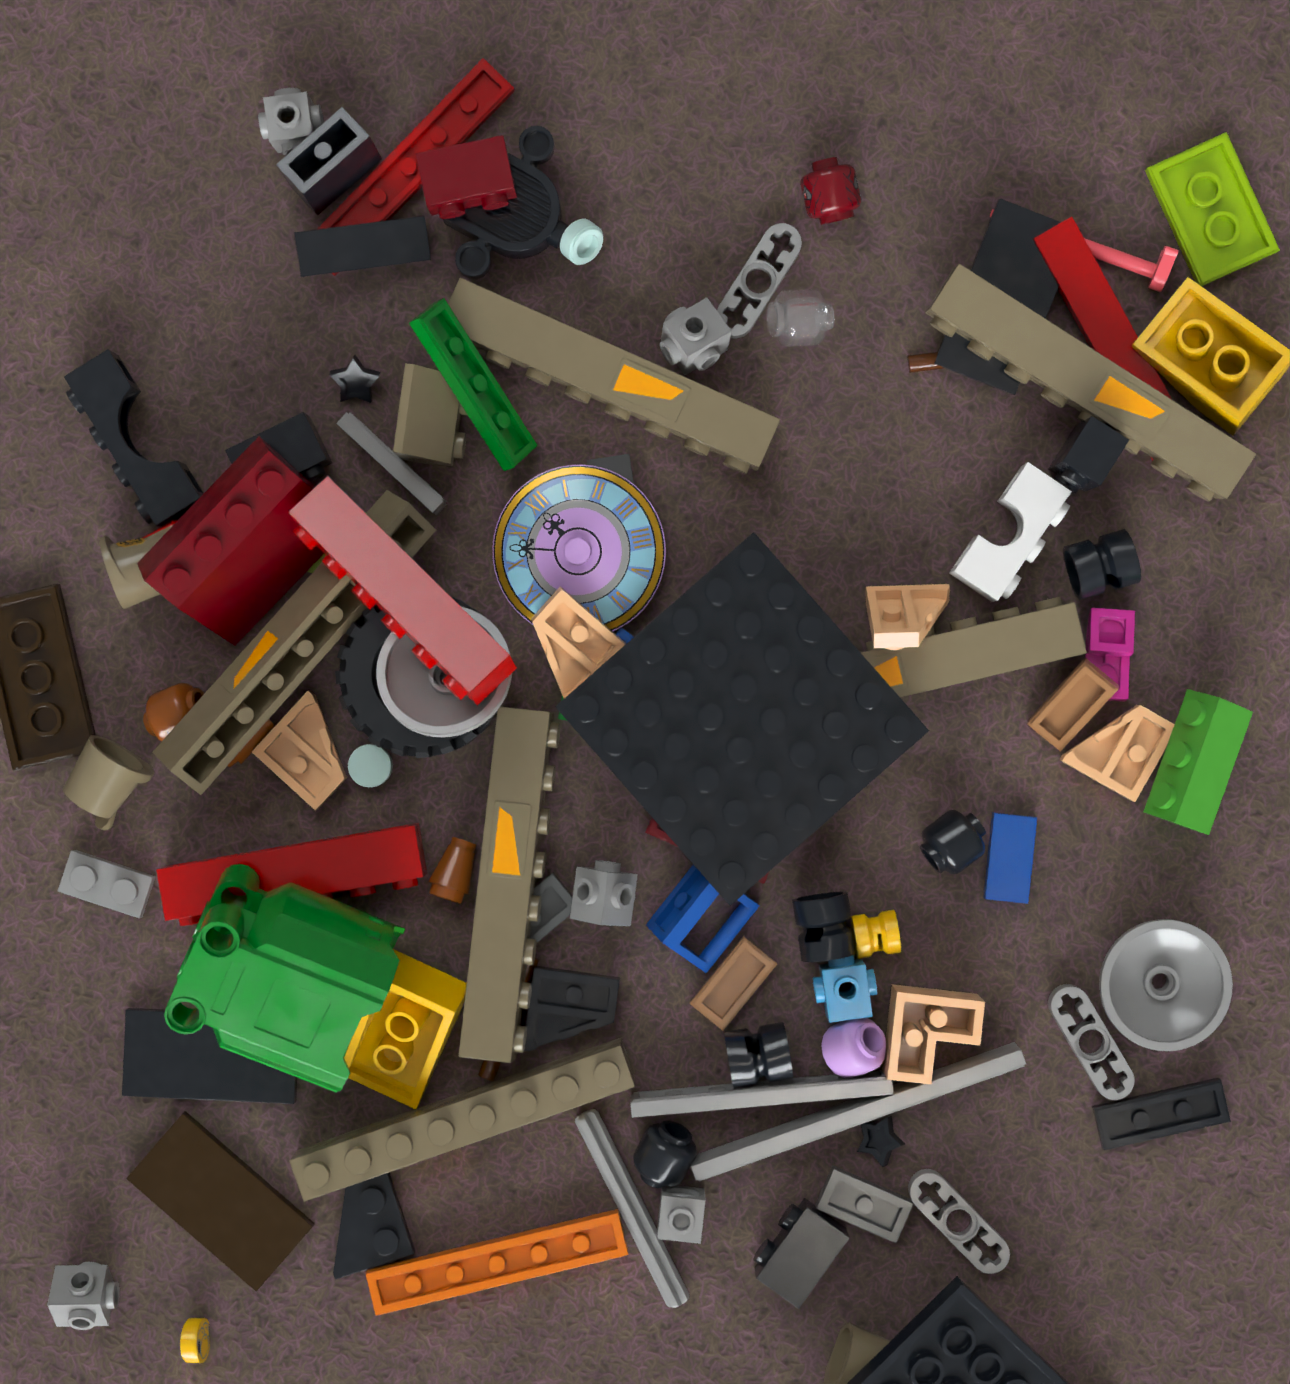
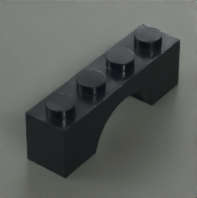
M107 349L64 376L71 388L66 391V394L75 409L80 414L86 412L94 426L89 428V431L98 446L103 451L108 448L117 463L113 464L112 468L120 482L125 487L131 485L139 500L135 502V506L140 515L148 524L154 522L156 526L162 527L173 520H179L204 493L186 464L179 461L152 462L137 451L129 435L128 417L132 404L141 391L119 355Z

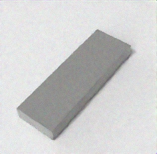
M346 412L336 423L432 513L438 515L447 505V501L352 413L348 414Z

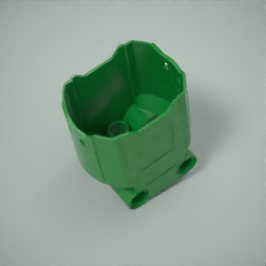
M243 864L231 865L222 873L210 902L207 901L193 933V940L179 969L176 984L165 1009V1021L170 1029L185 1035L199 1031L203 1025L212 1027L220 1048L337 1093V1091L342 1090L350 1075V1069L344 1057L361 1018L380 1011L390 990L400 962L393 947L399 936L404 933L405 928L292 882L269 892L259 889L260 880L254 869ZM228 887H238L246 895H234L228 890ZM181 1002L192 1003L197 1008H187Z

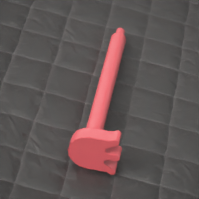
M1085 239L1095 259L1151 278L1148 288L1158 292L1163 290L1179 251L1164 246L1157 264Z

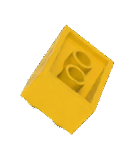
M1189 277L1186 278L1132 344V348L1198 411L1232 436L1235 435L1290 366V349Z
M393 949L400 962L380 1011L361 1018L349 1043L344 1059L350 1069L349 1079L413 1109H417L464 1004L467 983Z

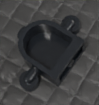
M531 126L522 132L519 138L521 159L508 153L517 198L508 199L509 204L502 208L484 210L482 205L466 208V213L462 216L443 219L445 225L474 240L462 244L455 255L456 265L460 273L466 278L480 279L489 272L492 263L491 250L504 257L525 259L543 252L550 245L556 249L559 248L561 237L569 225L561 221V206L555 186L543 172L537 169L538 165L544 164L551 159L555 150L553 137L546 128Z

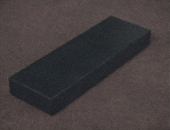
M425 216L294 232L301 277L431 260Z
M1220 1078L1092 1106L1103 1150L1231 1122Z

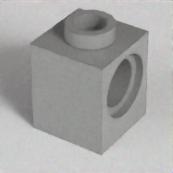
M678 1185L672 1187L663 1186L661 1188L657 1239L701 1244L706 1201L705 1188Z

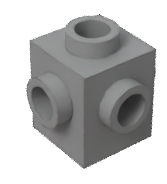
M298 88L279 89L274 92L275 96L263 97L265 112L258 114L263 140L269 139L277 153H283V155L290 153L324 123L320 104L314 105L307 91L301 92ZM295 116L289 123L282 122L284 117Z
M705 298L688 309L680 307L666 317L663 323L660 349L665 359L671 365L677 364L684 375L695 369L703 371L716 363L720 355L728 350L731 330L709 299Z
M595 860L594 868L577 867L570 919L597 925L631 926L638 874L620 871L621 863Z
M83 1262L80 1265L55 1266L47 1306L56 1326L72 1327L78 1330H88L94 1326H109L111 1310L116 1309L119 1304V1283L113 1281L108 1265H101L96 1262Z

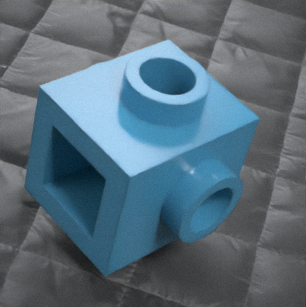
M854 955L829 960L827 964L819 965L820 976L813 977L816 1003H824L829 1023L873 1017L870 996L877 995L876 978L873 969L866 970L863 960H854ZM851 982L849 989L845 991L839 990L842 983Z

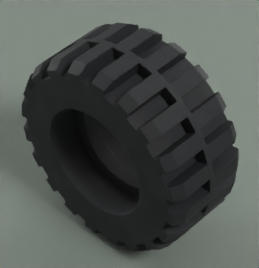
M452 597L461 607L478 612L465 602ZM374 605L370 610L367 608L362 612L363 617L357 623L353 622L346 632L349 635L345 645H340L337 658L341 660L339 671H335L336 684H340L342 696L339 697L342 708L348 710L352 717L350 722L357 731H363L369 737L368 741L377 747L391 750L393 754L425 758L443 755L467 745L479 734H482L490 725L489 723L494 715L478 728L452 737L425 736L403 726L393 717L383 703L376 680L378 657L384 642L391 633L381 621L386 614L377 605Z

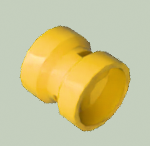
M894 909L881 911L876 917H867L865 914L851 916V927L854 931L856 956L858 959L871 957L877 951H884L887 954L901 953L900 933Z

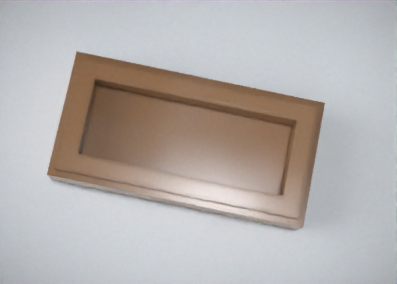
M1084 658L1031 716L1027 725L1061 752L1116 693L1119 685L1087 658Z
M743 935L689 1003L724 1031L776 967L777 962Z

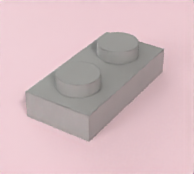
M74 849L70 852L58 892L136 918H142L156 876Z

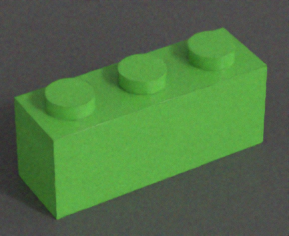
M1187 689L1143 812L1209 835L1253 711L1220 697Z

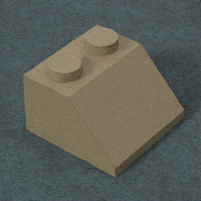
M405 363L393 452L403 461L454 468L455 459H463L466 433L459 431L461 416L467 415L440 371Z

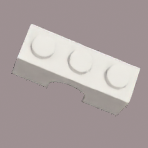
M1029 462L1022 465L997 501L1009 509L1016 518L1017 532L1014 539L1006 546H998L990 543L980 535L973 537L949 574L991 602L998 601L1001 596L1007 599L1021 580V577L1016 573L1024 561L1027 560L1032 563L1044 547L1046 541L1041 539V536L1049 524L1056 527L1066 515L1070 505L1065 501L1072 491Z

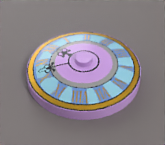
M561 466L545 471L530 479L507 502L497 522L493 538V564L500 588L512 607L532 625L531 618L561 586L611 631H615L628 624L645 609L658 589L665 567L666 544L664 532L657 512L651 502L629 480L613 471L597 466Z

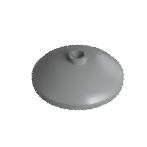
M462 607L510 654L503 635L489 619L474 610ZM391 632L387 637L377 661L376 680L383 703L393 717L403 726L416 733L431 737H452L470 732L490 719L507 696L512 673L478 706L467 695L462 700H459L443 685L442 680L447 675L437 665L429 670L414 655L411 649L416 644L406 634L401 639H398Z
M1173 919L1147 921L1134 926L1122 934L1106 954L1099 978L1101 1002L1105 1013L1114 1027L1132 1042L1157 1051L1186 1049L1210 1036L1221 1024L1229 1009L1233 989L1230 965L1224 952L1215 940L1201 929L1189 923ZM1163 973L1166 977L1165 985L1159 989L1154 988L1152 985L1153 977L1156 974Z

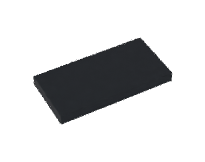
M1001 198L998 199L970 271L1046 319L1059 286L1033 238L1061 222ZM956 332L953 337L944 335L934 364L1011 395L1016 394L1020 382L1004 372L1006 364L993 356L987 361L974 354L967 348L970 341Z
M126 1009L122 1096L294 1104L296 1102L297 1077L220 1048L212 1027L203 1025L199 1031L193 1034H180L170 1029L164 1017L165 1009Z

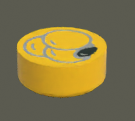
M189 1318L184 1323L181 1332V1355L186 1363H204L210 1349L209 1321L207 1318Z

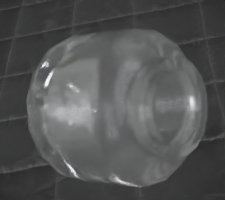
M816 289L781 291L777 295L775 302H770L767 309L769 333L772 337H776L778 342L785 347L819 345L825 339L827 330H831L834 325L833 307L830 303H826L822 293Z

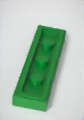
M442 298L430 305L410 321L409 324L503 471L512 469L538 445L445 298Z

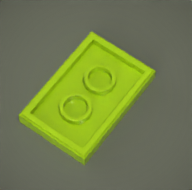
M1227 132L1152 165L1145 170L1193 279L1200 286H1205L1280 251Z

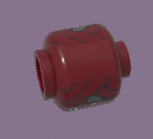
M837 157L811 163L813 172L805 174L800 181L808 216L819 219L821 225L854 217L853 210L857 209L862 202L854 167L849 164L838 165Z

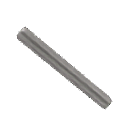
M596 1109L587 1110L575 1118V1123L666 1305L672 1308L681 1306L689 1299V1292L663 1240L657 1239V1228L599 1112Z

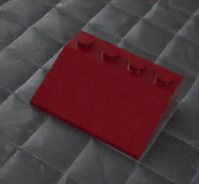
M258 436L138 561L137 565L143 580L179 610L236 646L324 554L317 546L310 551L295 536L292 531L297 527V524L288 513L315 486Z

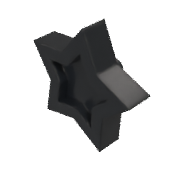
M354 355L347 367L331 370L329 375L341 387L340 402L357 397L371 403V385L380 377L381 372L364 368L357 356Z
M892 1116L886 1117L879 1123L869 1121L861 1124L864 1138L857 1152L872 1154L882 1167L887 1166L892 1150L905 1145L894 1133Z

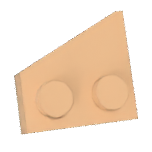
M949 584L866 586V608L874 648L900 650L904 647H919L949 603Z
M561 586L531 618L563 698L567 697L626 645L623 640Z
M308 690L252 751L257 758L315 811L347 779L316 695L311 690Z
M1136 705L1062 754L1060 761L1130 801L1136 802L1163 755L1175 724L1142 705Z

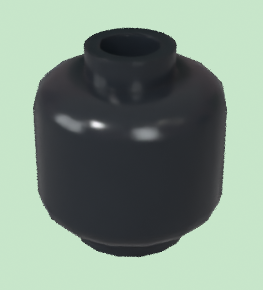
M949 810L922 831L923 844L919 847L924 857L937 872L947 871L950 874H958L985 853L982 836L986 834V830L972 813L964 816L956 810Z
M666 1120L662 1123L650 1125L644 1132L633 1155L634 1166L640 1173L641 1179L647 1185L654 1188L679 1185L684 1180L697 1154L692 1134L686 1127L674 1121Z

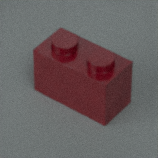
M503 135L416 153L425 201L431 216L439 214L441 219L456 218L464 215L466 208L482 205L484 210H493L507 206L509 204L508 199L517 198L507 146Z

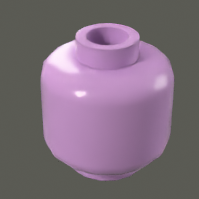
M868 1018L842 1021L829 1027L824 1033L821 1044L822 1055L833 1073L842 1078H855L880 1067L885 1059L886 1038L880 1027Z

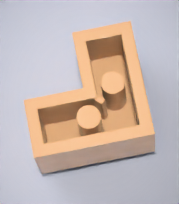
M892 984L886 1032V1054L882 1068L887 1080L932 1084L936 1041L980 1046L985 1001L978 994Z

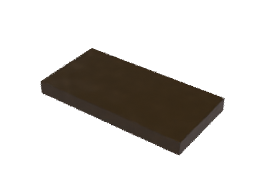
M60 584L0 597V719L13 771L80 756L90 735H96Z
M186 1111L126 1178L256 1292L315 1224Z

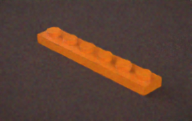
M619 1209L370 1268L366 1272V1278L375 1315L377 1316L627 1256L629 1250Z

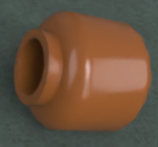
M183 682L155 692L149 696L146 703V712L143 715L146 730L150 735L156 736L162 742L205 693L201 689L194 688L192 685Z

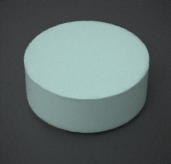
M588 219L576 220L564 231L560 240V251L572 263L576 265L586 264L593 260L601 250L603 232Z
M374 744L358 747L353 751L348 761V771L351 778L358 785L368 788L383 784L390 777L393 768L392 758L388 751Z

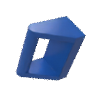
M693 864L647 922L646 926L663 944L707 973L760 905L744 893L737 899L741 903L700 955L696 954L682 941L719 893Z

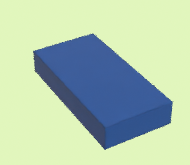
M992 812L984 899L1028 904L1037 817Z

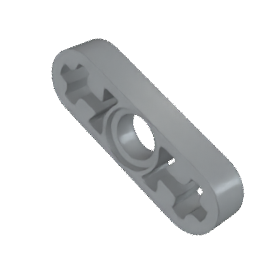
M779 223L771 226L765 232L720 303L717 312L726 324L728 317L723 313L727 309L734 312L742 298L734 296L737 290H740L748 300L760 303L757 309H754L750 303L747 305L742 317L747 323L744 326L736 324L733 329L730 328V338H741L751 331L798 257L802 241L799 232L793 226ZM783 234H786L790 237L789 246L793 250L790 253L785 250L780 253L775 265L782 266L783 268L780 272H777L770 263L758 260L757 258L760 254H763L768 260L775 245L770 239L773 236L780 239ZM754 270L766 272L771 280L769 289L763 293L752 292L746 285L747 275Z
M1063 984L1056 987L1048 999L1049 1011L1092 1084L1107 1099L1120 1100L1125 1098L1134 1087V1074L1090 999L1083 990L1075 985ZM1065 994H1068L1072 999L1079 997L1080 1001L1075 1004V1009L1082 1019L1087 1018L1089 1014L1092 1017L1091 1021L1078 1024L1071 1033L1068 1026L1076 1025L1074 1019L1068 1012L1062 1011L1059 1013L1058 1010L1063 1005L1061 997ZM1087 1030H1097L1102 1036V1045L1094 1053H1085L1079 1046V1039ZM1111 1051L1114 1057L1107 1058L1106 1061L1116 1073L1123 1071L1124 1074L1119 1078L1121 1086L1117 1089L1110 1085L1103 1086V1082L1108 1078L1099 1064L1093 1070L1090 1066L1091 1063L1104 1060Z
M923 1169L916 1172L908 1184L909 1196L914 1205L978 1270L987 1274H994L1003 1270L1010 1259V1250L1004 1238L940 1173L932 1169ZM923 1181L929 1185L935 1181L938 1183L935 1189L946 1203L941 1208L938 1216H935L933 1212L939 1210V1207L930 1197L926 1196L922 1200L918 1198L922 1194L919 1185ZM950 1195H952L955 1198L954 1200L947 1202ZM954 1210H965L970 1214L969 1226L961 1232L950 1230L946 1223L948 1215ZM980 1226L985 1230L979 1232L978 1235L988 1246L991 1247L995 1243L999 1244L995 1249L998 1258L994 1261L988 1257L981 1261L980 1258L983 1254L979 1246L971 1240L977 1234ZM970 1241L968 1247L964 1246L963 1243Z

